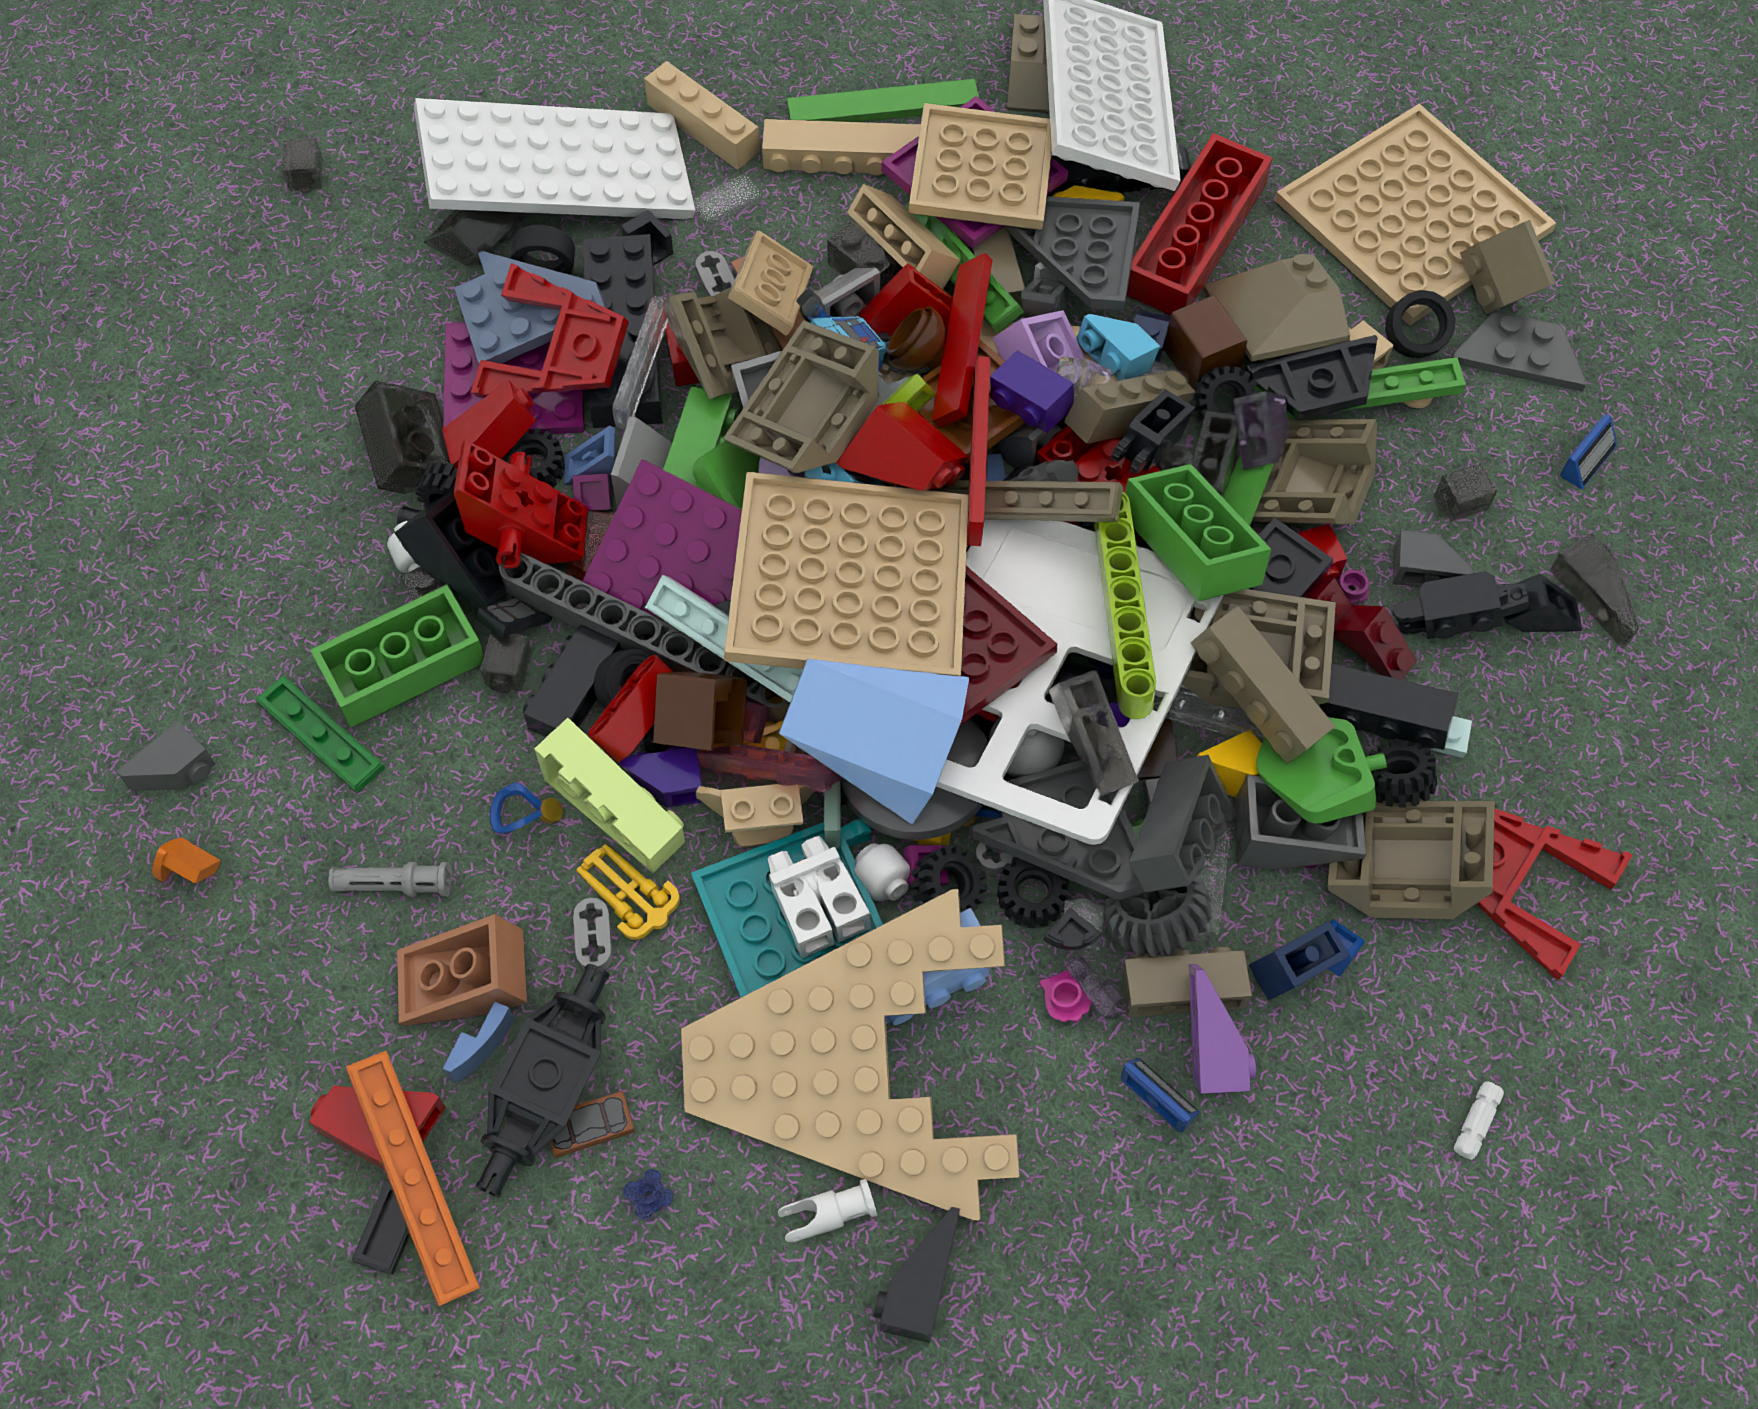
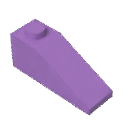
M1188 964L1194 1086L1201 1094L1250 1091V1079H1254L1256 1076L1254 1055L1249 1054L1246 1044L1204 969L1198 964Z

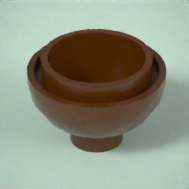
M932 306L915 309L896 328L886 348L888 353L887 361L892 366L900 370L909 371L922 369L927 366L933 371L941 365L945 346V326L941 315Z

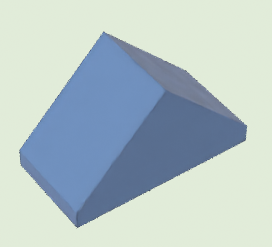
M608 426L565 455L564 485H573V476L610 474L611 478L619 451L615 428Z

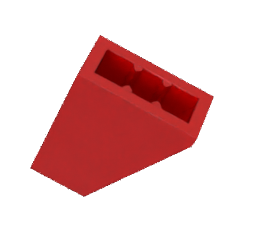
M907 263L856 316L863 318L875 333L887 332L891 337L899 324L912 311L920 307L932 306L941 315L944 326L947 328L953 297Z
M508 380L442 428L450 463L454 464V468L458 469L461 444L464 440L486 449L489 453L500 459L509 452L536 421L532 406L535 404L524 388L518 390Z
M332 1086L328 1094L322 1095L314 1104L309 1123L318 1133L385 1170L353 1087ZM403 1091L421 1140L424 1142L446 1107L440 1097L434 1093Z

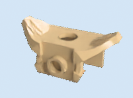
M814 774L799 782L726 790L699 786L696 791V798L724 818L725 833L732 832L733 839L738 847H756L791 835L794 829L793 825L803 824L801 806L821 785V778Z

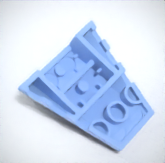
M807 658L779 734L901 818L913 824L933 795L960 726L969 677Z

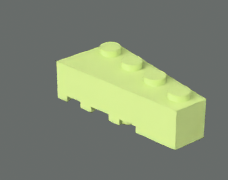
M569 718L564 720L534 748L544 780L652 873L685 843L684 824L681 819L671 810L665 811L649 791L640 787Z

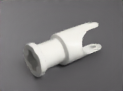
M866 1179L860 1180L859 1186L837 1193L830 1190L788 1204L778 1210L780 1217L804 1210L817 1213L807 1226L787 1233L785 1236L787 1242H797L844 1226L845 1221L867 1214L871 1217L877 1216Z

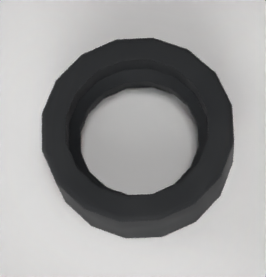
M532 225L520 229L513 236L510 259L572 275L576 247L573 240L565 232L551 226ZM530 251H544L556 255L558 259L539 260L529 256L527 253Z
M1419 290L1408 293L1391 307L1386 316L1385 332L1388 341L1394 345L1393 348L1397 352L1407 357L1423 358L1433 355L1449 343L1455 331L1456 319L1452 306L1443 296L1434 291ZM1425 305L1436 314L1439 321V332L1431 342L1415 344L1409 341L1403 334L1401 318L1409 307Z

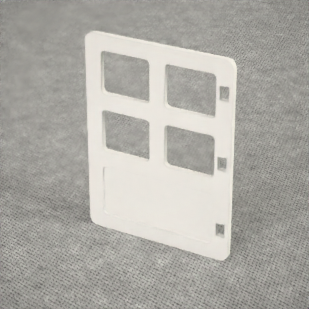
M985 520L981 546H970L966 553V566L1058 644L1057 653L1024 677L1017 688L1008 689L982 709L998 715L1002 719L978 764L975 767L968 768L946 759L936 787L1087 844L1096 845L1104 842L1111 832L1197 651L1190 643L1209 627L1224 595L1198 602L1154 551L1136 546L1156 676L1155 695L1163 697L1157 711L1152 710L1151 714L1142 719L1130 718L1127 726L1116 727L1045 700L1069 653L1076 652L1113 665L1095 532L1064 521ZM1193 607L1205 610L1199 623L1188 618ZM1036 729L1110 757V761L1086 808H1075L1008 783L1003 779L1029 730ZM1106 786L1115 790L1118 789L1111 805L1099 800Z

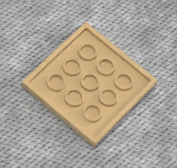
M924 103L908 213L1042 230L1052 151L1050 119Z

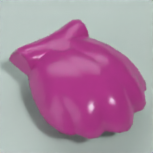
M1071 969L1039 981L1045 991V1004L1051 1017L1061 1022H1078L1081 1020L1082 1015L1087 1014L1089 1011V1006L1092 1003L1091 995L1079 981L1074 979Z

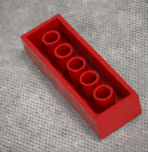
M1213 133L1133 257L1127 296L1170 315L1178 309L1193 304L1265 188L1273 158Z

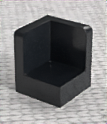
M649 210L621 225L622 236L650 234L654 265L674 254L670 232Z

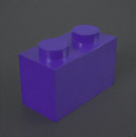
M1016 350L990 376L991 400L1000 408L1008 409L1021 417L1028 425L1036 426L1046 433L1070 411L1074 403L1073 382L1019 350Z

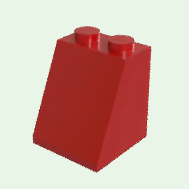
M904 401L877 405L836 464L842 469L916 490L926 491L934 488L939 489L949 484L951 486L954 485L964 474L965 468L963 465L969 456Z

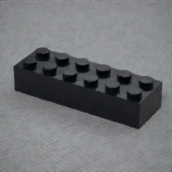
M650 234L583 239L584 279L596 282L607 309L624 316L629 321L610 388L588 389L589 409L593 428L627 426L629 417H636L646 425L663 423L656 292Z

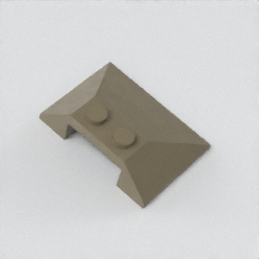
M1014 14L1007 110L1050 113L1044 16Z
M1299 254L1294 258L1279 260L1204 285L1207 297L1213 295L1217 297L1247 339L1245 353L1251 362L1350 341V332L1340 289L1313 254Z
M732 287L714 296L697 298L695 292L673 295L668 298L664 306L669 327L674 332L678 344L709 399L739 392L731 365L781 351L771 325L728 298Z
M803 320L723 439L731 445L794 473L837 462L877 403L878 349L872 345Z
M1376 419L1286 420L1289 425L1251 522H1271L1275 517L1282 523L1355 524L1375 476Z
M1250 589L1225 594L1209 626L1236 606H1239L1317 705L1328 702L1336 602ZM1193 607L1188 618L1199 623L1205 610ZM1196 652L1182 685L1208 704L1242 709L1234 697L1224 688L1222 682L1210 667L1200 658L1198 652Z
M1386 801L1382 803L1376 802V807L1373 810L1362 813L1366 845L1365 858L1334 862L1329 865L1328 891L1371 918L1454 919L1493 893L1495 801H1419V805L1413 806L1411 802H1406V808H1399V803L1395 802L1393 807L1386 806Z

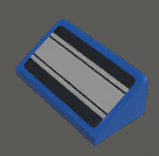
M1606 414L1600 418L1568 458L1560 474L1562 478L1580 489L1585 487L1617 447L1610 415Z
M1140 1058L1133 1059L1125 1064L1121 1074V1081L1179 1133L1180 1131L1183 1132L1199 1115L1200 1111Z

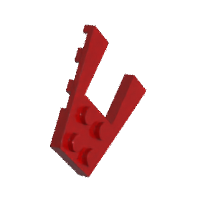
M511 263L501 293L503 298L507 301L560 310L543 369L539 371L481 360L471 393L479 398L486 397L508 380L518 390L524 388L528 394L610 388L629 321L614 311L589 299L581 298L572 291L556 286L545 278L534 273L531 274L521 269L518 265Z
M1495 809L1493 893L1476 904L1555 979L1559 980L1564 975L1581 944L1511 903L1512 897L1541 849L1610 890L1616 885L1633 854L1626 851L1620 854L1602 848V843L1586 838L1581 841L1560 834L1561 830L1547 825L1545 828L1523 822L1525 818Z

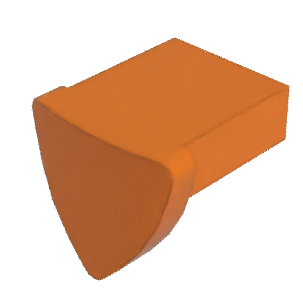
M183 837L176 838L159 847L154 859L152 874L154 878L164 882L169 874L174 871L196 884L214 875L218 870L221 860L190 843V841Z

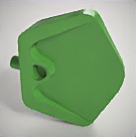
M724 441L695 461L693 474L699 488L742 509L747 472H759L760 457Z
M1329 718L1335 727L1309 749L1287 764L1272 748L1266 737L1258 752L1256 766L1262 780L1308 822L1315 824L1324 823L1371 811L1376 807L1375 782L1371 771L1387 768L1385 756L1383 753L1365 757L1356 730L1352 723L1347 720Z

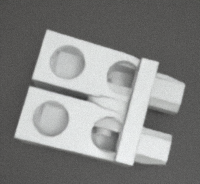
M820 836L811 838L801 845L806 859L793 864L787 851H781L768 857L772 892L788 924L801 959L834 945L833 932L839 943L871 929L870 912L840 860L836 848L832 847L829 849ZM826 915H827V917H828V919H829V921H830V923H831V925H832V928H831V926H830V924H829V922H828V920H827V918H826Z

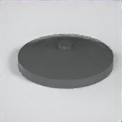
M971 718L959 726L947 756V760L968 768L975 767L978 764L989 743L981 728ZM840 776L844 797L856 816L874 830L895 838L923 840L948 834L969 822L984 805L935 787L933 795L914 823L910 824Z

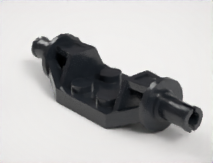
M586 965L585 971L573 994L556 992L551 1002L526 1017L488 1092L487 1134H484L480 1141L485 1147L490 1149L492 1155L475 1186L479 1190L486 1192L492 1178L496 1177L489 1190V1195L498 1198L501 1196V1192L515 1164L533 1166L536 1161L535 1156L564 1131L600 1058L601 1024L604 1023L606 1015L595 1006V1003L610 974L601 968L595 981L591 982L596 973V965ZM561 1010L565 1011L555 1026L550 1025ZM504 1116H506L507 1119L501 1137H498Z

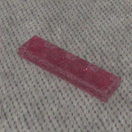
M743 744V747L725 746L713 748V751L701 750L697 752L699 767L714 769L717 774H742L749 780L765 778L776 780L777 784L783 786L798 784L809 786V789L812 791H826L831 789L833 784L843 779L842 776L811 755Z

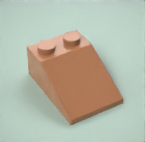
M495 914L397 950L399 1024L403 1026L488 1015L494 1002L509 1008L527 1003L523 929Z

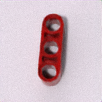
M657 655L648 657L638 666L588 732V737L614 762H620L636 748L655 722L657 675L659 673L673 672Z

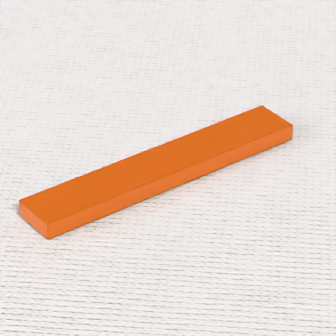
M387 1050L346 1066L345 1069L437 1306L439 1307L479 1289L478 1282Z

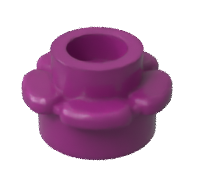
M1359 570L1345 571L1340 575L1339 580H1336L1350 604H1355L1356 601L1363 602L1370 594L1368 590L1369 580ZM1352 586L1355 588V590L1352 591L1349 589V587Z

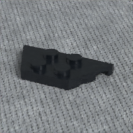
M1376 335L1259 362L1247 365L1246 371L1251 374L1249 376L1250 380L1255 379L1258 384L1257 386L1297 420L1349 409L1367 403L1378 338Z

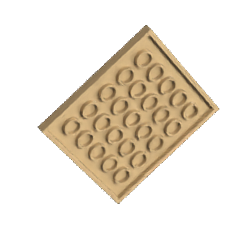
M1420 104L1280 189L1275 197V201L1390 308L1408 293L1415 291H1434L1448 301L1473 285L1468 273L1464 269L1460 252L1528 220L1532 223L1538 241L1552 233L1556 226V222ZM1414 305L1404 312L1402 319L1410 326L1432 312V309L1425 305Z
M747 472L724 661L803 669L808 658L860 664L863 666L961 676L969 495Z

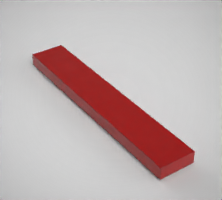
M986 253L958 267L931 419L939 428L967 416L993 261Z
M978 356L976 358L973 382L967 524L968 546H981L984 527L990 357Z

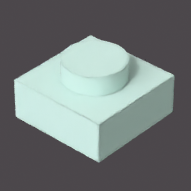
M1454 716L1445 749L1433 748L1430 750L1464 758L1467 753L1472 721Z

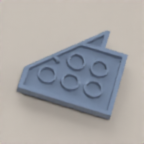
M484 251L478 254L485 274L455 287L479 364L481 360L495 363L506 362L551 342L560 310L507 301L501 296L511 263L518 265L521 269L531 274L534 273L545 278L556 286L564 287L581 298L589 299L607 308L596 282Z

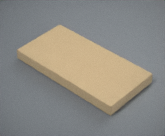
M757 230L750 241L728 298L787 336L794 326L800 308L796 299L806 290L813 266Z

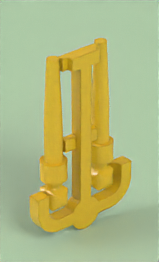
M607 844L593 851L576 870L614 909V913L622 920L617 926L618 930L631 940L642 939L653 929L659 930L664 928L668 923V916L678 907L680 902L678 890L671 882L667 881L663 885V889L658 891L659 887L651 879H646ZM607 854L632 881L627 884L601 858ZM593 865L621 890L616 896L588 872ZM639 886V890L647 898H653V902L658 908H653L635 891V889ZM626 897L631 899L647 914V922L644 923L643 918L639 914L633 913L634 909L625 901H621Z

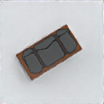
M616 1092L576 1105L564 1131L550 1142L555 1158L634 1133L635 1130L624 1092Z

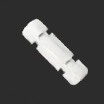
M1487 1081L1480 1086L1476 1096L1478 1100L1473 1103L1461 1129L1463 1133L1458 1136L1454 1145V1151L1460 1156L1470 1160L1477 1156L1482 1145L1481 1141L1485 1138L1497 1111L1496 1107L1500 1104L1504 1095V1091L1500 1086Z

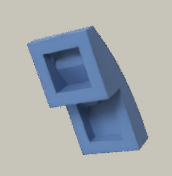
M494 1002L476 1038L461 1032L443 1067L450 1081L458 1083L470 1075L499 1046L515 1020L509 1007Z

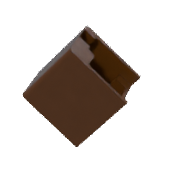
M1213 295L1178 309L1171 314L1164 351L1180 374L1185 377L1187 383L1193 388L1196 382L1202 380L1200 376L1203 373L1210 372V369L1225 366L1241 368L1248 341L1217 297Z
M690 671L659 673L656 685L653 743L713 751V748L725 746L743 747L746 678Z

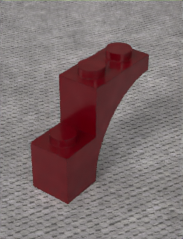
M1322 577L1304 597L1336 602L1333 638L1359 654L1379 675L1402 680L1416 663L1417 659L1385 606L1351 605L1335 577Z

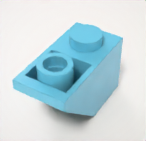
M1093 314L1084 316L1076 338L1083 350L1097 361L1107 373L1115 374L1118 381L1136 378L1150 371L1160 348V345L1138 324Z

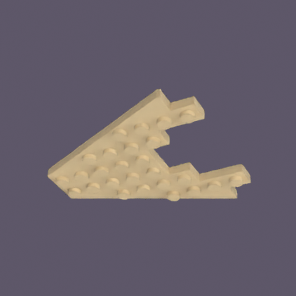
M952 889L681 1028L685 1112L947 1211L951 1207L960 1208L959 1215L971 1220H981L979 1180L1020 1177L1017 1134L934 1139L932 1097L890 1098L886 1016L926 1013L924 972L1005 967L1002 925L961 927L959 890Z

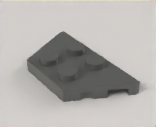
M1494 311L1453 355V358L1458 357L1459 364L1462 366L1583 391L1586 385V379L1562 325Z

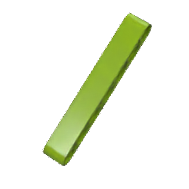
M1122 492L1118 522H1095L1094 528L1118 706L1126 717L1142 719L1150 715L1153 710L1156 676L1130 501L1128 496Z

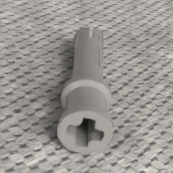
M408 862L403 867L390 868L332 867L329 871L328 884L331 892L403 891V894L408 897H415L417 893H439L441 897H448L451 891L452 869L449 862H441L440 865H418L416 862Z

